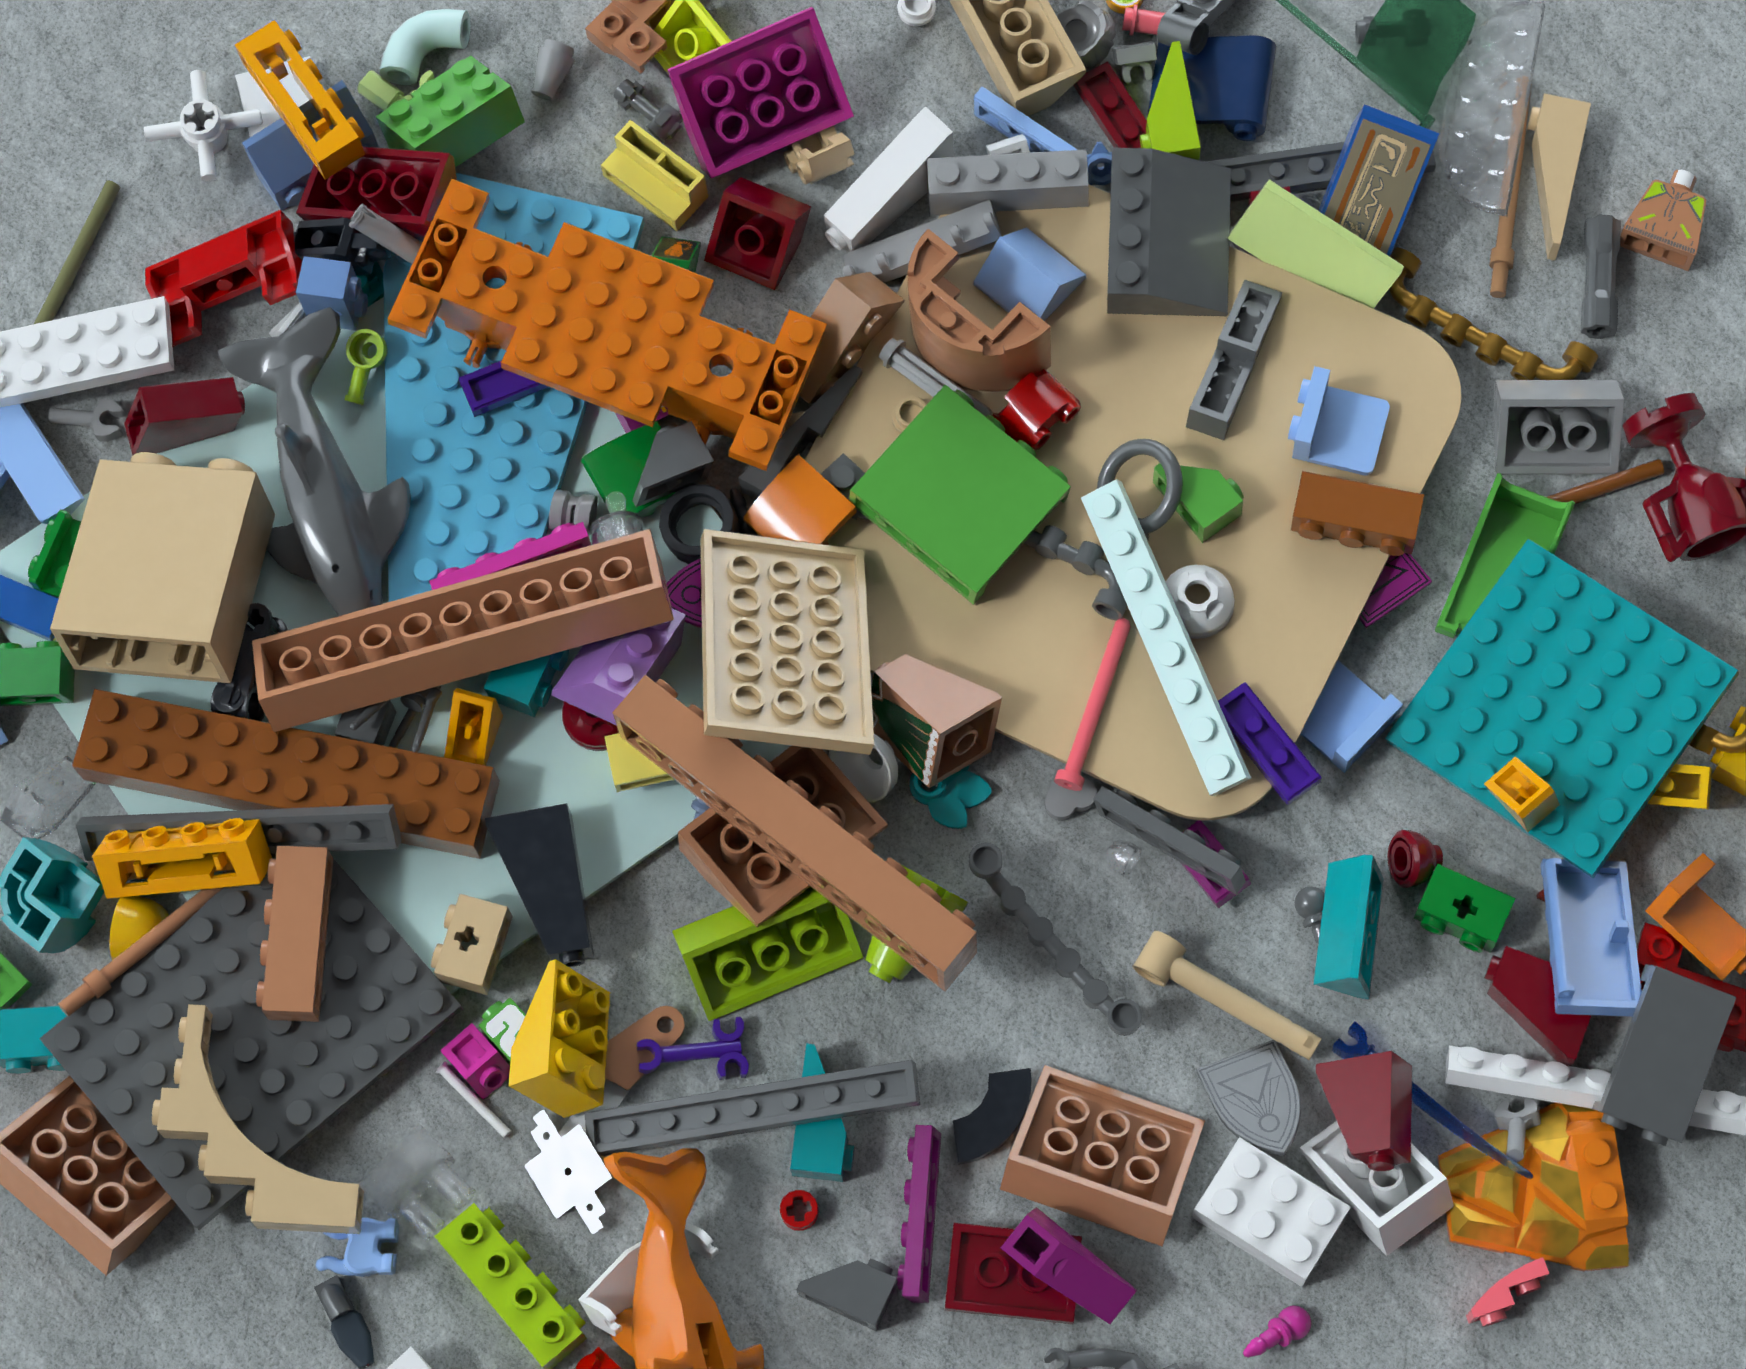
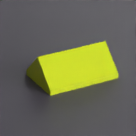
M675 0L654 29L657 34L666 40L668 48L664 52L660 50L654 57L669 75L667 69L732 41L699 0Z

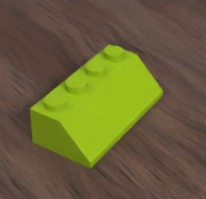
M812 887L801 893L758 928L736 907L732 906L672 931L708 1021H712L863 958L848 915Z

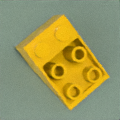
M557 959L549 961L511 1048L509 1087L563 1118L602 1106L606 1080L605 1068L610 992Z

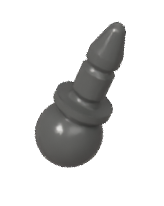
M1309 886L1297 893L1294 906L1297 913L1305 918L1303 922L1304 928L1312 926L1315 942L1319 943L1325 893L1317 887Z

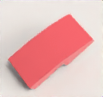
M1542 1257L1523 1265L1489 1288L1466 1315L1468 1323L1480 1320L1482 1326L1486 1327L1507 1319L1505 1311L1510 1310L1515 1305L1510 1291L1515 1290L1517 1296H1522L1542 1288L1539 1281L1544 1280L1550 1274L1544 1258Z

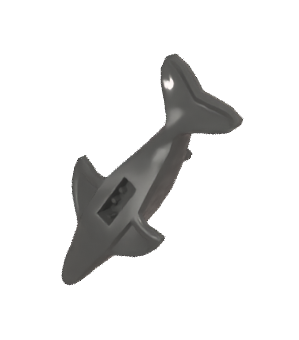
M329 307L307 315L280 336L239 341L218 350L219 359L231 374L277 393V427L275 428V435L277 436L280 478L293 523L287 526L272 528L266 550L277 564L289 573L318 584L337 615L342 616L383 604V565L404 531L409 516L411 494L409 483L403 477L388 484L379 491L371 493L362 491L312 397V385L334 349L341 332L340 315Z

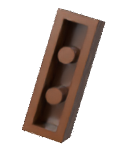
M1302 471L1291 531L1298 532L1300 536L1311 540H1319L1322 537L1336 539L1342 545L1352 548H1360L1363 545L1380 548L1381 552L1393 556H1400L1404 553L1412 554L1424 494Z

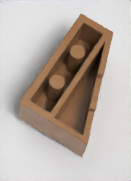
M871 272L835 278L811 315V318L826 323L827 328L799 395L809 404L816 402L859 360L870 341L886 326L905 302L901 296Z

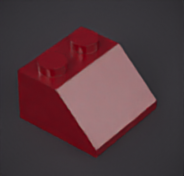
M740 177L723 192L704 261L775 290L801 243L812 206Z

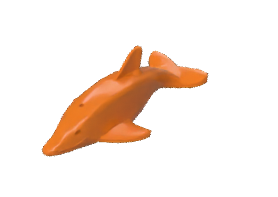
M682 1148L663 1157L618 1152L604 1158L605 1167L612 1176L641 1196L649 1210L638 1253L633 1307L627 1308L616 1315L617 1319L614 1321L622 1326V1331L616 1336L610 1334L611 1338L634 1358L636 1369H764V1349L761 1344L750 1346L741 1351H737L733 1347L718 1307L699 1278L689 1255L684 1231L687 1217L705 1182L707 1169L704 1155L697 1148Z

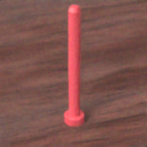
M1125 618L1118 619L1114 624L1065 769L1057 770L1054 782L1063 788L1073 791L1082 790L1085 778L1080 774L1131 628L1130 621Z

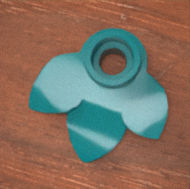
M970 764L937 783V789L932 792L923 789V782L914 773L910 777L909 787L912 796L919 803L928 805L932 818L940 825L953 829L966 828L967 812L965 808L980 805L992 793V788L983 778L968 771Z

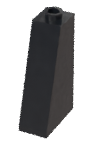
M568 804L485 818L486 827L551 961L557 959L568 967H576L584 964L586 958L594 957L573 819Z

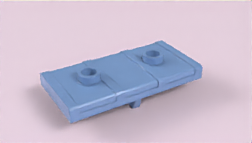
M1542 859L1540 868L1544 886L1545 916L1550 945V965L1552 967L1555 993V1013L1633 1017L1642 990L1627 863L1622 861H1606L1593 879L1565 859Z

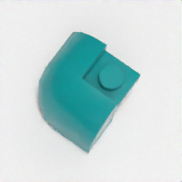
M23 837L0 876V904L4 914L1 919L12 932L39 953L54 954L64 952L76 945L96 922L91 917V914L104 894L100 878L86 868L87 862L64 848L48 841Z

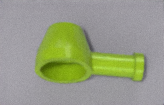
M370 329L357 330L349 337L346 343L347 358L355 367L348 395L345 394L344 400L364 405L365 402L363 397L370 370L380 366L387 356V344L384 338L376 331ZM375 344L377 353L374 357L370 358L368 356V349Z

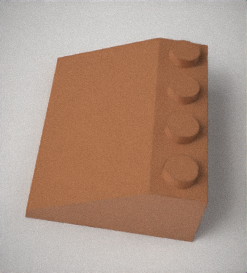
M790 746L769 762L776 770L774 773L776 777L785 784L789 780L798 784L808 794L809 797L806 799L817 809L825 806L834 812L842 821L839 826L851 835L857 831L870 841L888 827L886 821L822 749ZM711 808L678 832L679 850L703 878L757 928L811 887Z
M1044 1065L1009 1154L1000 1190L1163 1247L1205 1120Z
M70 1075L0 1132V1184L106 1276L144 1242L176 1205L170 1195Z

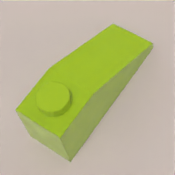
M1175 41L1171 44L1147 117L1146 134L1140 135L1141 148L1156 149L1200 161L1201 146L1180 41Z

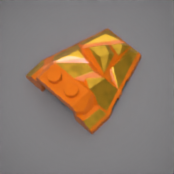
M1556 1102L1540 1109L1541 1124L1526 1130L1524 1158L1520 1162H1512L1506 1157L1508 1130H1499V1128L1437 1156L1439 1171L1447 1178L1454 1207L1445 1213L1449 1242L1502 1254L1509 1252L1530 1257V1260L1533 1261L1543 1257L1544 1261L1571 1266L1570 1269L1583 1272L1629 1266V1245L1626 1232L1628 1211L1616 1135L1612 1125L1601 1122L1604 1113L1590 1108Z

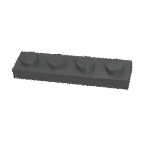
M1102 786L1093 798L1100 816L1237 895L1246 881L1240 866L1241 862L1235 856L1222 849L1218 853L1205 846L1206 842L1191 830L1186 829L1182 833L1172 827L1171 821L1160 812L1151 809L1148 813L1139 808L1136 800L1121 790H1117L1114 793Z

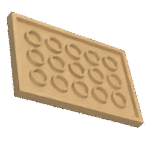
M704 529L700 539L704 735L870 755L874 747L864 550Z

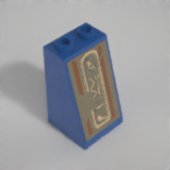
M1364 104L1351 124L1319 212L1390 257L1440 133Z

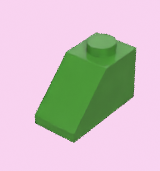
M1159 463L1154 467L1153 483L1165 495L1166 475L1162 465ZM1180 465L1183 487L1176 511L1203 543L1242 516V499L1244 495L1234 480L1231 478L1226 480L1218 470Z

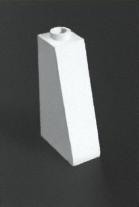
M924 107L824 214L825 236L837 250L841 251L844 248L847 252H851L867 246L929 192L927 158L955 157L953 131L927 107Z

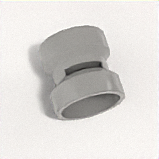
M556 489L549 512L550 529H555L566 523H574L576 525L583 522L588 535H591L597 516V496L583 494L577 497L572 496L570 491Z

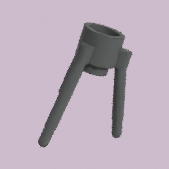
M441 685L401 696L400 701L408 710L388 747L397 748L416 713L421 712L424 708L412 745L413 752L420 750L435 704L442 695ZM390 700L370 705L350 724V728L357 730Z

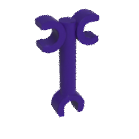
M741 1016L736 1017L735 1032L726 1034L720 1028V1020L714 1019L711 1028L712 1035L716 1040L714 1042L660 1047L654 1040L642 1039L637 1042V1051H651L654 1055V1060L648 1063H640L638 1067L639 1072L644 1074L652 1073L658 1069L661 1063L720 1058L716 1067V1074L719 1080L725 1079V1065L728 1063H736L740 1068L741 1078H746L749 1064L746 1057L742 1055L740 1041L744 1030V1021Z

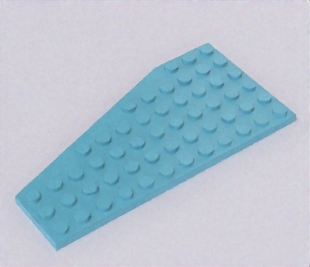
M456 173L457 181L489 193L490 200L476 228L480 231L514 244L522 242L523 247L527 244L532 248V251L548 257L565 222L637 250L645 224L642 216ZM393 252L391 259H386L383 267L384 340L387 344V356L385 358L387 485L403 477L409 483L411 501L404 531L388 556L389 602L432 590L429 581L437 578V575L445 569L451 567H459L461 569L474 564L476 559L484 554L491 552L500 554L513 549L514 545L523 539H539L546 536L549 528L551 501L555 490H561L588 405L587 401L548 387L474 417L458 378L501 361L506 350L487 348L480 367L474 368L473 364L469 366L463 361L472 341L464 334L447 328L445 321L440 317L436 316L426 339L389 325L387 318L412 266L411 263ZM492 278L485 285L489 288L497 289L506 282L500 278Z

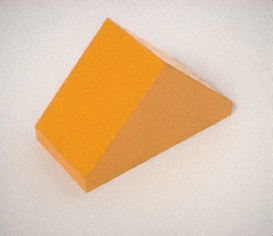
M460 688L454 690L444 758L486 766L503 718L496 698Z
M1516 756L1484 783L1487 789L1527 832L1560 805L1552 787Z

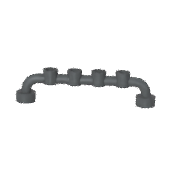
M1051 525L1045 526L1042 534L1034 531L1023 543L1035 548V551L1045 558L1061 559L1072 564L1077 571L1085 575L1096 574L1106 579L1109 589L1102 588L1099 590L1092 607L1098 614L1107 619L1115 621L1122 619L1128 606L1109 562L1102 559L1104 550L1099 545L1090 541H1083L1079 549L1064 543L1067 539L1066 533Z
M984 842L974 846L969 854L970 870L978 878L985 879L1001 898L1003 912L1009 916L1018 917L1028 929L1029 941L1037 947H1044L1055 959L1057 973L1062 977L1072 978L1083 991L1084 1003L1089 1008L1099 1009L1107 1018L1108 1025L1114 1033L1122 1036L1135 1033L1140 1027L1142 1012L1138 1004L1130 999H1119L1114 1002L1108 995L1109 990L1106 983L1100 979H1094L1081 965L1079 953L1073 948H1066L1053 933L1051 921L1045 917H1039L1026 903L1024 891L1018 886H1011L1000 873L1002 853L996 845Z

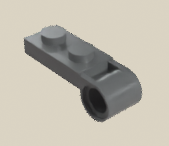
M1177 0V3L1163 15L1157 30L1158 41L1170 47L1172 42L1180 41L1182 51L1192 55L1199 54L1208 40L1209 25L1236 0Z

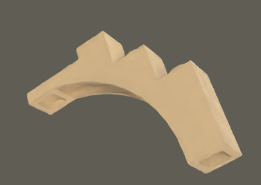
M188 1004L187 1017H181L179 1023V1041L184 1043L182 1059H176L174 1066V1083L179 1084V1088L162 1087L160 1100L154 1101L152 1124L157 1125V1131L164 1138L207 1140V1145H201L198 1165L199 1170L204 1171V1176L210 1183L254 1186V1190H248L245 1212L246 1216H251V1222L257 1229L360 1234L364 1190L359 1184L328 1181L291 1169L265 1154L251 1143L235 1125L219 1097L209 1064L208 1051L212 1014L206 1005Z

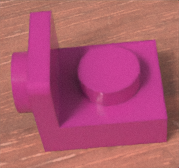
M473 1023L440 1050L482 1099L489 1096L509 1078L510 1065Z

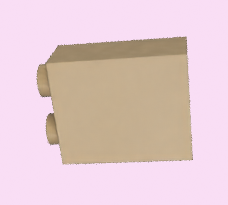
M150 452L136 453L131 457L130 462L99 460L50 627L73 669L231 683L245 625L248 620L249 606L253 601L275 518L274 510L258 475L252 468L242 462L227 458L214 459L209 462L207 468L177 466L169 458Z

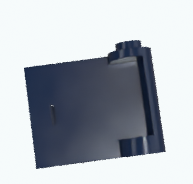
M1256 35L1208 37L1205 47L1197 55L1182 51L1196 124H1224L1226 129L1236 139L1241 141H1252L1265 133L1277 47L1274 41ZM1159 41L1148 114L1170 50V46L1164 45Z

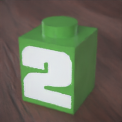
M511 998L507 999L504 1003L498 1001L491 1005L482 1015L483 1021L478 1025L483 1034L509 1063L511 1061V1048L526 1016Z

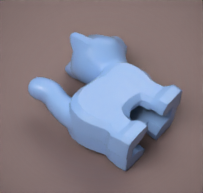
M362 1217L360 1234L323 1232L324 1235L332 1239H348L344 1259L333 1256L321 1257L316 1261L317 1270H331L340 1275H355L359 1277L371 1276L377 1273L379 1275L395 1274L397 1254L385 1253L382 1255L381 1244L385 1242L398 1243L400 1229L398 1220L396 1218H389L386 1221H378Z

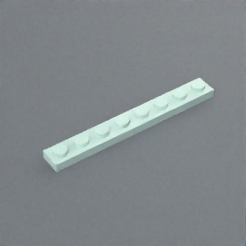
M1116 479L1081 497L1209 795L1216 796L1251 779L1122 481Z

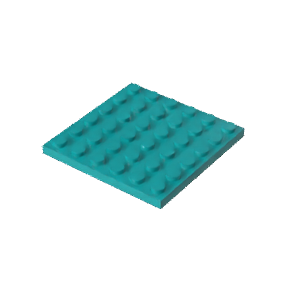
M1527 539L1385 737V740L1594 879L1735 681L1739 672L1736 668L1530 539ZM1515 756L1552 787L1560 804L1529 832L1518 823L1484 785L1487 780Z

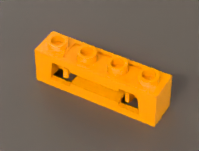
M274 20L235 44L243 65L325 180L365 155L360 141L365 137L363 131L353 117L346 120L340 110L344 106L331 87L325 90L319 81L323 77L311 58L306 61L302 59L298 53L302 48L290 29L283 32ZM284 61L288 62L294 80L322 118L312 124L318 139L317 142L313 138L314 136L306 117L279 81L289 75Z
M233 818L217 824L204 825L202 822H194L177 828L166 829L164 826H155L146 831L128 832L126 830L113 831L104 837L92 858L106 898L109 899L260 884L268 872V864L272 856L259 819L243 821L240 818ZM235 870L236 872L214 875L217 871ZM148 878V882L126 883L127 880Z

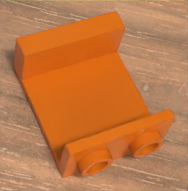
M1702 853L1666 886L1645 912L1723 981L1733 970L1737 971L1740 975L1746 970V929L1697 886L1715 866V863Z

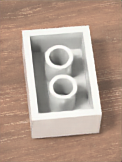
M1239 1137L1196 1205L1192 1218L1302 1287L1346 1217L1350 1206Z

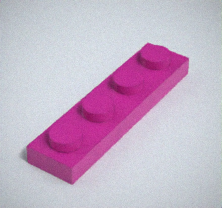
M583 522L576 525L574 523L562 524L556 527L550 535L539 539H523L517 542L513 549L500 554L496 552L484 554L477 558L474 564L461 569L459 567L445 569L437 575V578L430 580L429 583L432 590L587 547L591 545Z

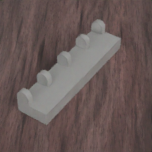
M989 199L843 254L846 265L843 267L844 276L871 272L885 283L906 275L915 245L927 229H930L955 249L959 255L995 242L1002 236L995 207Z

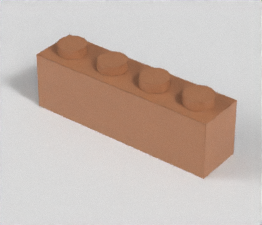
M277 846L276 859L269 860L268 882L273 884L272 899H266L264 906L265 925H270L268 940L262 941L260 948V963L262 966H266L264 982H258L256 991L257 1007H262V1012L268 1020L319 1022L333 857L328 848Z

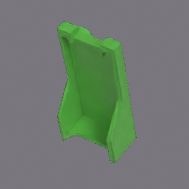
M1497 473L1436 625L1435 632L1453 639L1455 634L1459 635L1527 539L1555 554L1575 502L1571 500L1565 503L1552 500L1507 482L1501 473Z

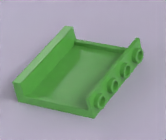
M945 384L850 489L849 501L869 520L974 605L984 594L986 585L1059 502L1064 503L1067 500L1071 486L1067 483V477L1054 466L1047 467L1036 458L1035 451L1027 443L1021 440L1017 442L1005 433L1004 426L991 415L985 417L974 408L973 401L964 392L958 389L953 391Z

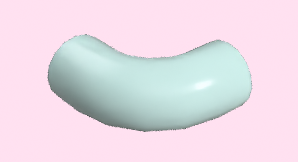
M458 9L428 10L407 19L389 39L383 53L380 75L385 80L394 84L412 85L417 82L421 62L429 51L444 47L465 49L470 36L469 12Z

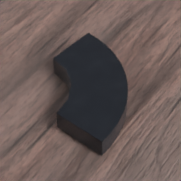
M1031 1068L989 1073L988 1091L981 1105L968 1116L953 1120L958 1165L971 1163L990 1155L1006 1143L1008 1138L1015 1132L1023 1120L1029 1105L1032 1083Z

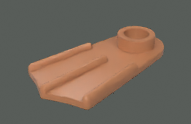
M660 1006L610 1039L606 1052L605 1079L629 1091L645 1075L639 1072V1064L654 1060V1055L651 1051H637V1042L642 1039H651L657 1042L660 1047L672 1046L684 1032L685 1022L682 1014L674 1007ZM662 1019H671L674 1023L673 1029L668 1033L660 1032L658 1030L659 1022Z

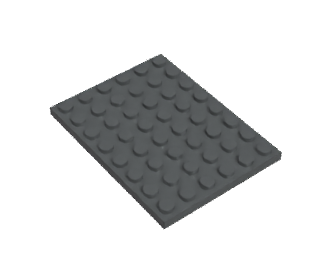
M271 854L272 859H276V854ZM334 858L319 1022L268 1020L262 1012V1007H257V985L259 981L264 982L266 966H262L260 963V948L262 941L268 940L270 926L265 925L264 906L266 899H272L273 884H269L267 872L260 884L224 887L172 935L110 983L112 987L98 999L94 996L69 1017L66 1016L39 1038L198 1230L202 1229L252 1187V1185L210 1183L204 1176V1171L199 1170L198 1165L201 1145H207V1140L164 1138L157 1131V1125L152 1124L153 1103L155 1100H160L162 1087L179 1088V1084L174 1083V1066L176 1059H182L184 1043L179 1041V1023L181 1017H187L188 1004L206 1005L212 1014L208 1059L219 1097L230 1118L251 1143L278 1162L283 1161L463 1010L459 1002Z

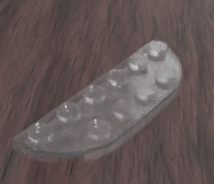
M1521 0L1496 9L1497 14L1484 21L1480 26L1475 24L1461 42L1453 63L1439 139L1441 163L1450 185L1464 201L1481 211L1498 216H1508L1545 12L1544 0Z

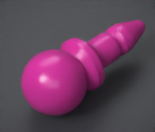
M1296 1305L1284 1308L1279 1313L1278 1318L1275 1317L1269 1320L1268 1330L1250 1341L1244 1349L1243 1355L1248 1358L1258 1356L1277 1344L1286 1347L1291 1344L1292 1340L1304 1338L1309 1333L1312 1325L1309 1313L1304 1308Z

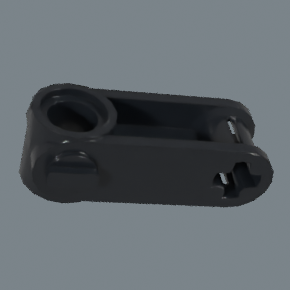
M252 603L249 606L247 622L254 629L248 624L245 625L231 683L217 682L211 696V712L262 721L265 713L258 700L252 641L285 632L288 629L282 620L272 617L271 611L265 605Z

